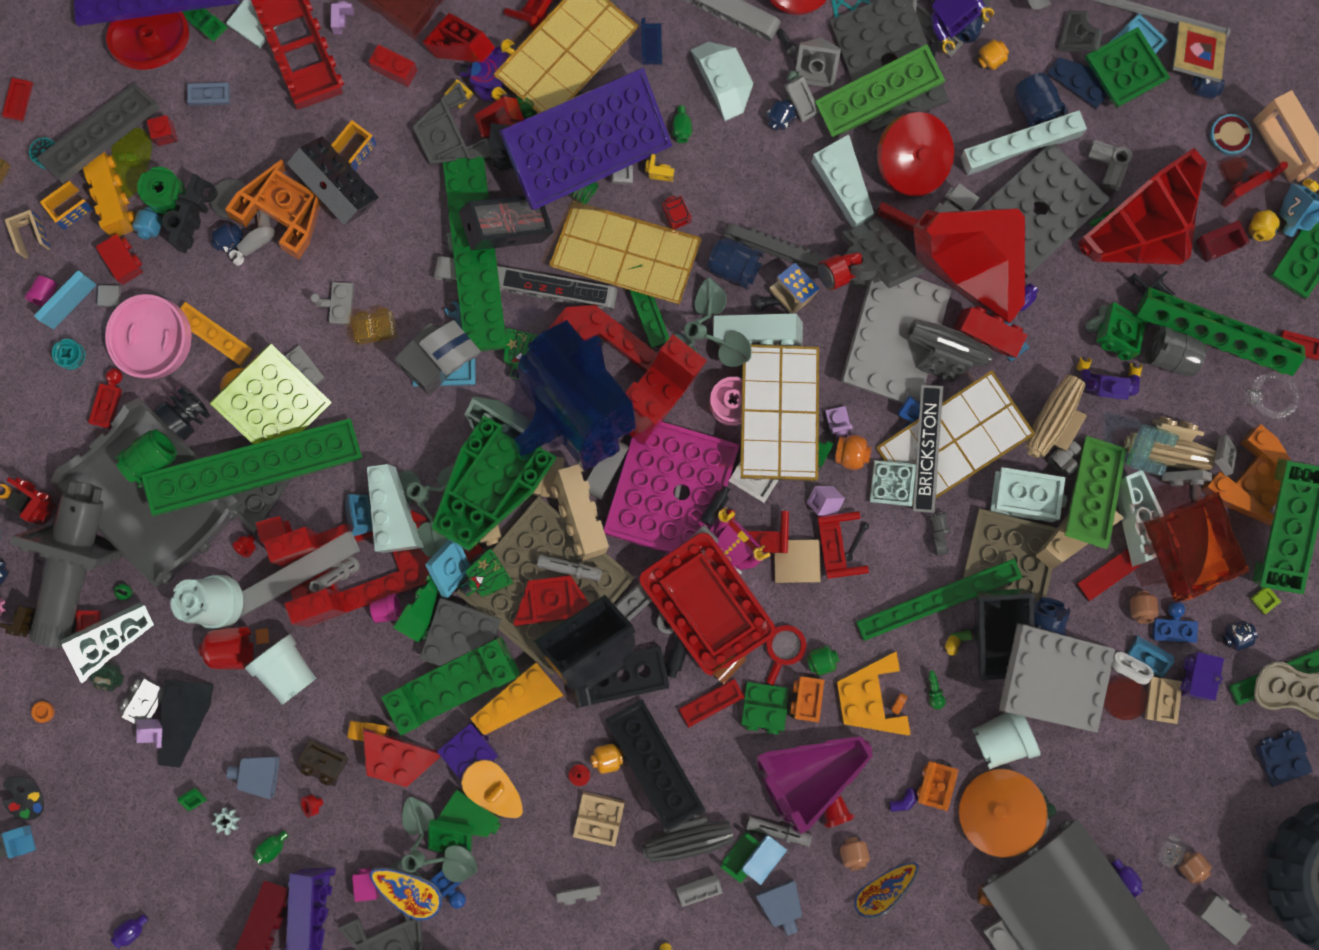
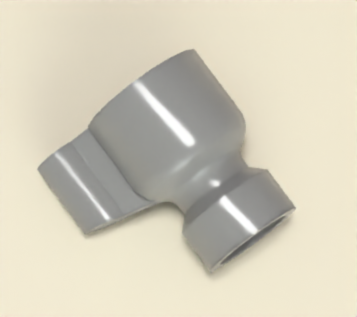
M1072 441L1067 452L1060 448L1056 449L1047 459L1058 472H1065L1067 475H1071L1079 467L1073 457H1077L1082 452V449L1075 441Z

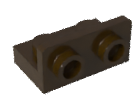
M19 606L13 614V624L0 623V627L6 629V634L27 638V635L30 633L35 608Z
M310 739L297 761V768L303 775L318 778L322 784L335 787L340 774L348 762V757Z

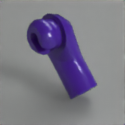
M908 788L902 800L890 801V811L910 810L918 801L916 789Z

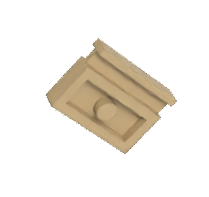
M1153 677L1148 685L1144 719L1178 724L1182 681Z

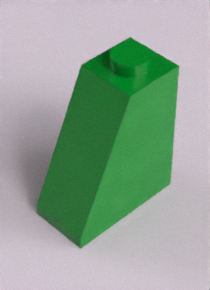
M460 789L456 790L437 818L439 821L473 826V835L488 837L491 833L495 835L502 825L499 823L500 816L476 804Z

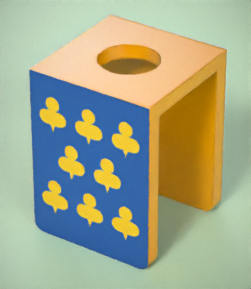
M351 120L331 146L340 153L356 132L366 139L348 161L355 171L377 143L372 134Z
M71 181L66 182L40 201L54 222L64 230L94 209L83 199L59 217L57 216L54 209L80 191Z

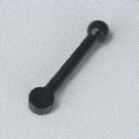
M867 522L861 524V530L849 553L845 555L846 561H852V554L865 530L869 528Z

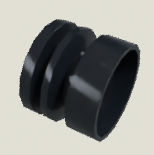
M179 384L175 389L181 396L178 397L173 392H170L169 395L174 403L171 405L167 401L162 400L153 411L174 433L186 441L195 432L190 422L193 420L202 425L204 422L198 415L201 414L208 419L211 414L208 412L205 404L192 391L185 389Z

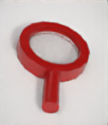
M790 625L779 626L775 629L774 636L766 642L767 653L775 661L766 680L771 685H774L782 665L795 664L805 654L807 647L806 639L803 633L796 627Z

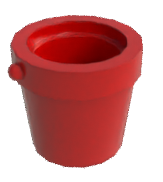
M838 796L834 803L824 811L825 827L828 829L854 819V814L850 813L842 796Z

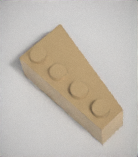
M581 463L558 470L551 486V492L560 504L558 508L560 515L565 517L567 522V533L573 537L575 542V553L580 555L581 560L584 561L605 554L609 545L601 520H596L595 518L597 517L595 501L593 502L589 499L590 486L588 481H583L581 472L584 471V467Z
M1115 511L1113 525L1124 518L1117 511ZM1068 515L1036 554V557L1051 570L1089 544L1064 536Z

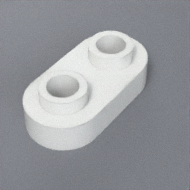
M1117 652L1114 655L1112 667L1116 672L1140 684H1148L1153 678L1154 672L1147 664L1123 652Z

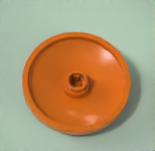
M996 769L979 775L967 786L960 801L959 818L966 837L976 848L992 856L1006 858L1026 853L1039 842L1047 824V806L1042 792L1033 781L1016 771Z

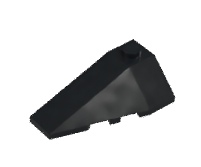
M165 680L161 706L162 743L161 748H159L158 765L181 767L192 745V741L211 706L214 684Z

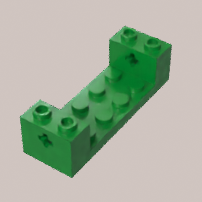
M1278 458L1274 479L1281 481L1264 562L1256 561L1252 582L1260 587L1304 595L1319 528V465Z
M500 636L388 692L381 698L400 736L420 727L426 721L494 687H499L517 678L521 673L503 637Z

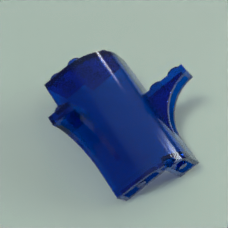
M565 320L536 337L528 345L529 351L526 355H522L519 360L518 376L520 385L534 404L535 414L530 425L524 432L514 438L517 452L522 457L558 437L584 471L620 451L618 438L631 433L636 428L633 402L605 368L602 344L599 337L594 335L584 341L568 320Z

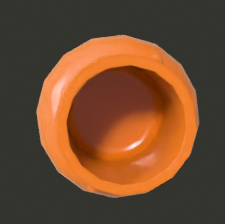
M859 435L840 436L835 459L837 464H842L844 468L849 470H859L865 463H869L871 447L868 446L867 440Z

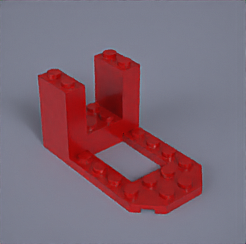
M596 305L566 307L540 339L544 369L642 445L645 444L692 385L707 361L674 334L660 349L659 353L655 352ZM597 336H600L646 372L638 383L634 382L621 399L575 364Z
M412 510L410 511L417 529L422 524L428 523L426 517ZM348 523L321 533L303 527L264 541L270 562L285 568L349 532ZM373 531L354 536L356 543L374 537ZM420 548L395 551L393 554L399 571L340 592L338 584L335 582L328 588L313 593L310 589V583L332 570L331 567L290 590L293 601L285 603V607L291 624L310 627L370 605V603L385 598L390 594L395 593L398 595L428 583L426 579L430 574L425 564L432 557H428Z

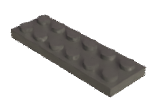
M133 83L38 156L37 159L63 184L160 107L154 99Z

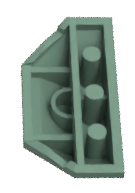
M473 397L464 414L466 419L469 420L472 430L476 428L483 416H486L502 425V433L534 451L538 447L542 448L545 443V439L535 422L501 401Z

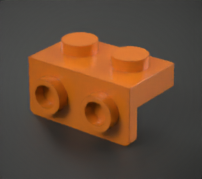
M799 676L798 680H794L793 693H796V700L791 702L790 714H794L793 719L819 722L825 680Z
M929 761L923 770V785L919 787L917 792L918 803L948 811L959 770Z

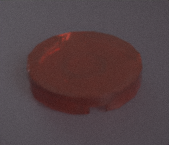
M1119 678L1112 681L1107 687L1104 705L1113 717L1119 720H1133L1144 712L1147 705V694L1140 683L1135 682L1131 678Z

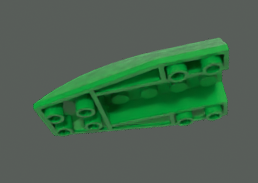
M483 416L460 449L431 530L469 551L535 492L557 457L540 447L536 451L502 433V425Z

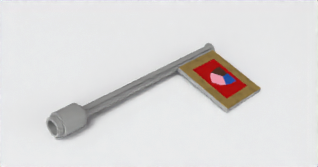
M1092 0L1178 24L1172 69L1216 82L1222 80L1225 42L1230 34L1229 27H1220L1127 0Z

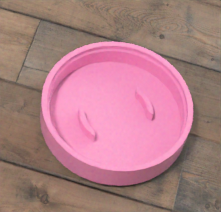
M149 294L136 295L123 301L111 314L105 333L107 351L115 365L131 376L144 379H158L176 371L188 356L192 340L190 323L182 309L168 299Z

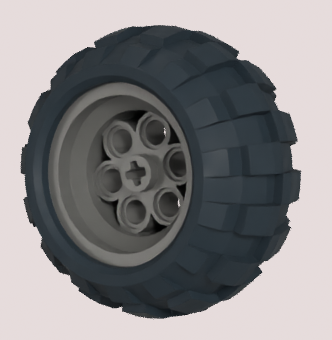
M1315 802L1301 808L1296 815L1289 816L1278 826L1277 830L1279 832L1275 840L1268 842L1264 856L1268 857L1267 870H1262V880L1264 888L1268 889L1269 905L1276 918L1284 924L1288 933L1299 942L1314 950H1319V802Z

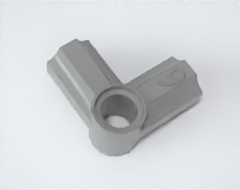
M1094 140L1088 158L1109 165L1102 186L1119 191L1128 164L1132 159V153L1126 147L1118 148ZM1116 155L1124 156L1125 162H1119L1116 159Z

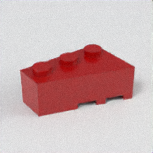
M448 13L422 42L436 58L480 63L488 58L490 53L496 48L483 31L451 13Z
M979 306L961 310L953 327L954 330L977 340L996 352L1010 358H1017L1028 336L1022 332L1023 328L1014 324L1009 326L1004 323L1005 320L997 315L991 317L985 314L986 310Z

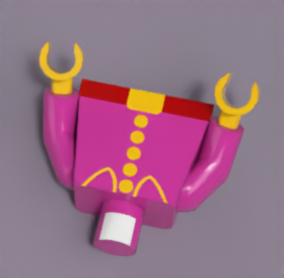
M727 507L723 508L718 513L719 520L714 535L719 539L717 544L735 569L746 570L755 568L763 559L768 558L770 553L764 555L763 548L765 546H760L737 520L730 521L735 516V513L732 512L727 515Z

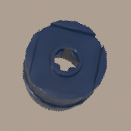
M1045 73L1033 74L1016 85L1015 96L1021 112H1023L1027 119L1028 127L1056 119L1060 115L1064 116L1068 113L1065 104L1061 101L1057 88Z
M720 238L712 250L707 268L713 274L723 278V280L739 284L740 287L749 290L748 283L753 284L762 264L758 262L759 257L763 258L764 252L758 249L754 250L739 241Z
M1041 597L1040 601H1034V628L1065 636L1070 608L1065 609V604L1056 599Z

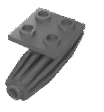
M915 319L908 328L907 339L929 351L928 355L916 367L925 373L935 374L946 381L954 382L972 366L984 367L985 364L988 365L992 360L993 354L988 346L941 324Z
M704 811L668 832L664 828L665 833L646 840V845L642 846L644 858H649L650 862L677 861L710 853L733 843L734 838L729 821L707 822Z

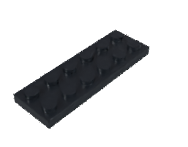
M643 699L605 719L606 724L667 832L705 811V807Z

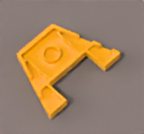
M897 652L891 653L837 681L843 724L911 735L908 716L885 719L878 675L900 671Z

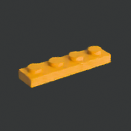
M185 302L182 305L181 309L190 323L191 332L238 365L242 366L253 352L251 347Z

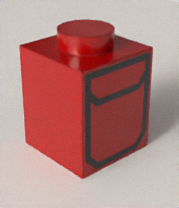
M167 115L147 120L151 139L158 147L178 142L174 123Z
M671 196L664 201L662 210L672 231L691 223L692 217L682 196Z

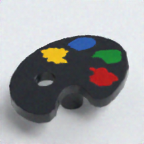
M11 776L4 780L3 787L14 794L12 798L3 800L5 809L14 817L22 820L38 818L44 809V798L38 786L22 776ZM22 786L25 790L18 791L17 787Z

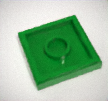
M430 819L428 825L429 851L445 853L449 846L460 845L472 852L473 826Z

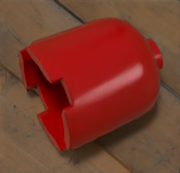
M248 627L211 630L205 635L202 643L199 645V654L209 668L246 670L247 664L252 663L254 657V643L249 642L248 636L252 635L251 630Z

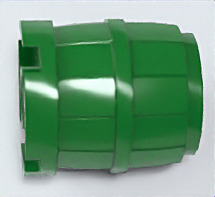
M165 167L150 168L151 170L143 173L137 182V192L141 200L154 212L163 216L169 211L179 212L180 206H177L175 202L179 199L178 194L185 195L186 189L178 177Z
M149 430L139 438H136L126 450H122L115 456V460H119L116 466L129 482L133 483L136 481L139 483L137 487L144 488L141 475L167 468L175 460L177 450L165 434L158 430Z

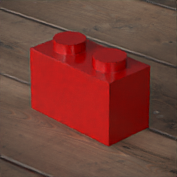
M379 44L369 60L373 71L406 87H409L418 71L414 61Z
M115 234L97 245L96 249L116 281L124 285L143 273L140 267L143 263L137 254L133 255L130 251L133 247L128 239Z

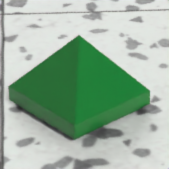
M194 787L178 797L177 801L187 811H191L207 801V798Z

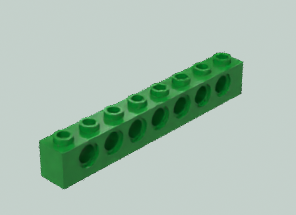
M1151 287L1147 288L1137 306V317L1144 322H1151L1160 327L1165 326L1172 328L1173 331L1188 334L1205 345L1209 344L1217 347L1223 352H1230L1241 359L1251 360L1262 367L1272 368L1281 374L1293 376L1306 358L1305 346Z

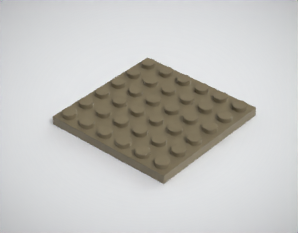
M538 496L493 549L515 584L484 598L480 596L478 591L468 597L465 596L461 588L456 593L474 609L502 618L499 630L553 675L555 673L554 669L544 659L533 641L565 620L514 626L513 623L528 581L570 576L569 574L537 568L540 554L578 564L582 562L590 567L601 568L602 574L599 582L585 578L576 579V576H572L590 604L603 595H606L614 604L635 577L606 553L582 561L580 555L575 553L573 537L567 533L565 518Z

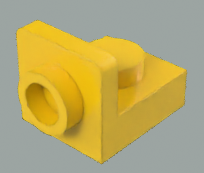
M652 154L651 160L646 162L645 172H649V179L673 182L674 168L665 164L655 166L656 154Z

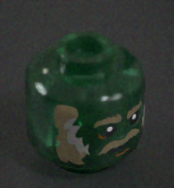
M105 662L102 667L90 674L89 680L94 688L113 692L117 687L122 686L124 675H122L121 667Z

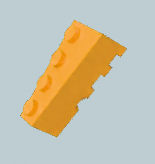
M104 151L86 165L83 171L86 181L89 185H92L89 189L90 195L95 203H98L94 208L96 214L101 219L99 221L100 228L111 237L115 234L121 236L134 231L132 225L135 215L133 211H129L128 204H130V200L126 192H122L121 186L123 181L120 175L115 173L114 167H117L112 155L109 156Z
M536 662L470 719L483 735H487L565 695Z

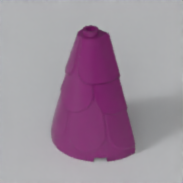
M862 736L828 740L821 744L803 745L797 748L765 752L757 757V766L759 771L763 769L764 775L761 779L776 809L787 824L791 822L794 825L792 827L794 832L802 834L814 825L824 811L834 803L844 788L853 782L872 758L873 750L870 743L864 740Z

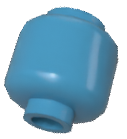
M145 207L138 210L132 228L137 232V236L142 239L149 240V238H155L162 227V217L151 208Z

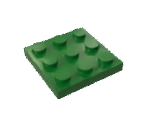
M1139 27L1100 47L1098 51H1093L1085 56V60L1116 109L1170 79L1169 74Z

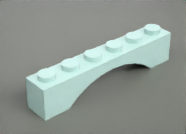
M1079 110L965 149L960 158L967 175L988 169L1024 152L1048 145L1061 144L1081 137L1087 128Z

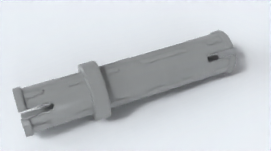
M541 554L537 563V568L576 576V579L585 578L599 582L602 574L601 568L590 567L582 562L578 564L547 557Z
M752 816L749 817L746 828L747 830L786 840V843L794 842L807 847L810 846L812 833L804 832L797 834L792 830L793 826L786 827L753 818ZM759 825L764 826V827H767V828H771V829H774V830H777V831H773V830H770V829H766V828L760 827Z

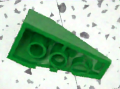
M430 574L426 579L427 585H423L416 592L415 603L407 605L393 627L395 630L419 643L427 639L440 593Z

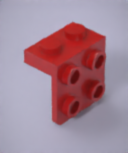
M18 476L15 479L8 477L6 481L32 498L19 517L27 522L41 526L43 523H47L52 517V510L56 506L51 501L53 497L35 489L36 486L26 479L23 480Z

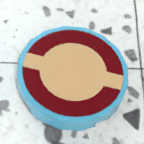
M1227 114L1220 117L1210 130V141L1213 147L1225 155H1236L1243 152L1250 145L1252 139V129L1249 123L1238 115Z

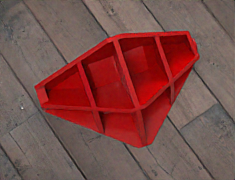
M1192 148L1159 171L1078 242L1082 254L1089 256L1093 262L1183 264L1191 257L1198 199L1207 161L1195 148Z
M1018 208L954 212L926 210L913 226L917 260L926 269L975 305L985 309L992 317L997 315L1003 318L1004 322L1011 323L1025 304V216Z

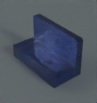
M641 18L642 65H662V23L645 24V18Z

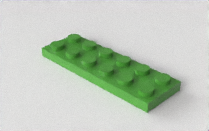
M928 44L815 102L832 138H835L945 83V79Z
M1085 437L1064 536L1104 549L1108 548L1126 448L1093 437Z

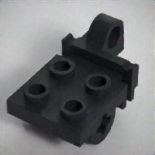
M194 173L185 195L178 194L179 199L178 201L176 200L175 204L180 206L179 212L169 211L162 219L163 226L170 232L168 242L176 250L185 254L193 246L194 238L192 236L194 231L200 227L201 219L199 218V213L207 214L209 208L205 203L214 201L218 194L217 189L211 182L200 178ZM207 187L212 188L210 196H202L203 189Z

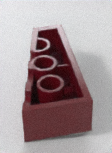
M265 880L263 881L235 950L272 949L277 929H280L284 919L282 914L284 909L287 908L289 889Z

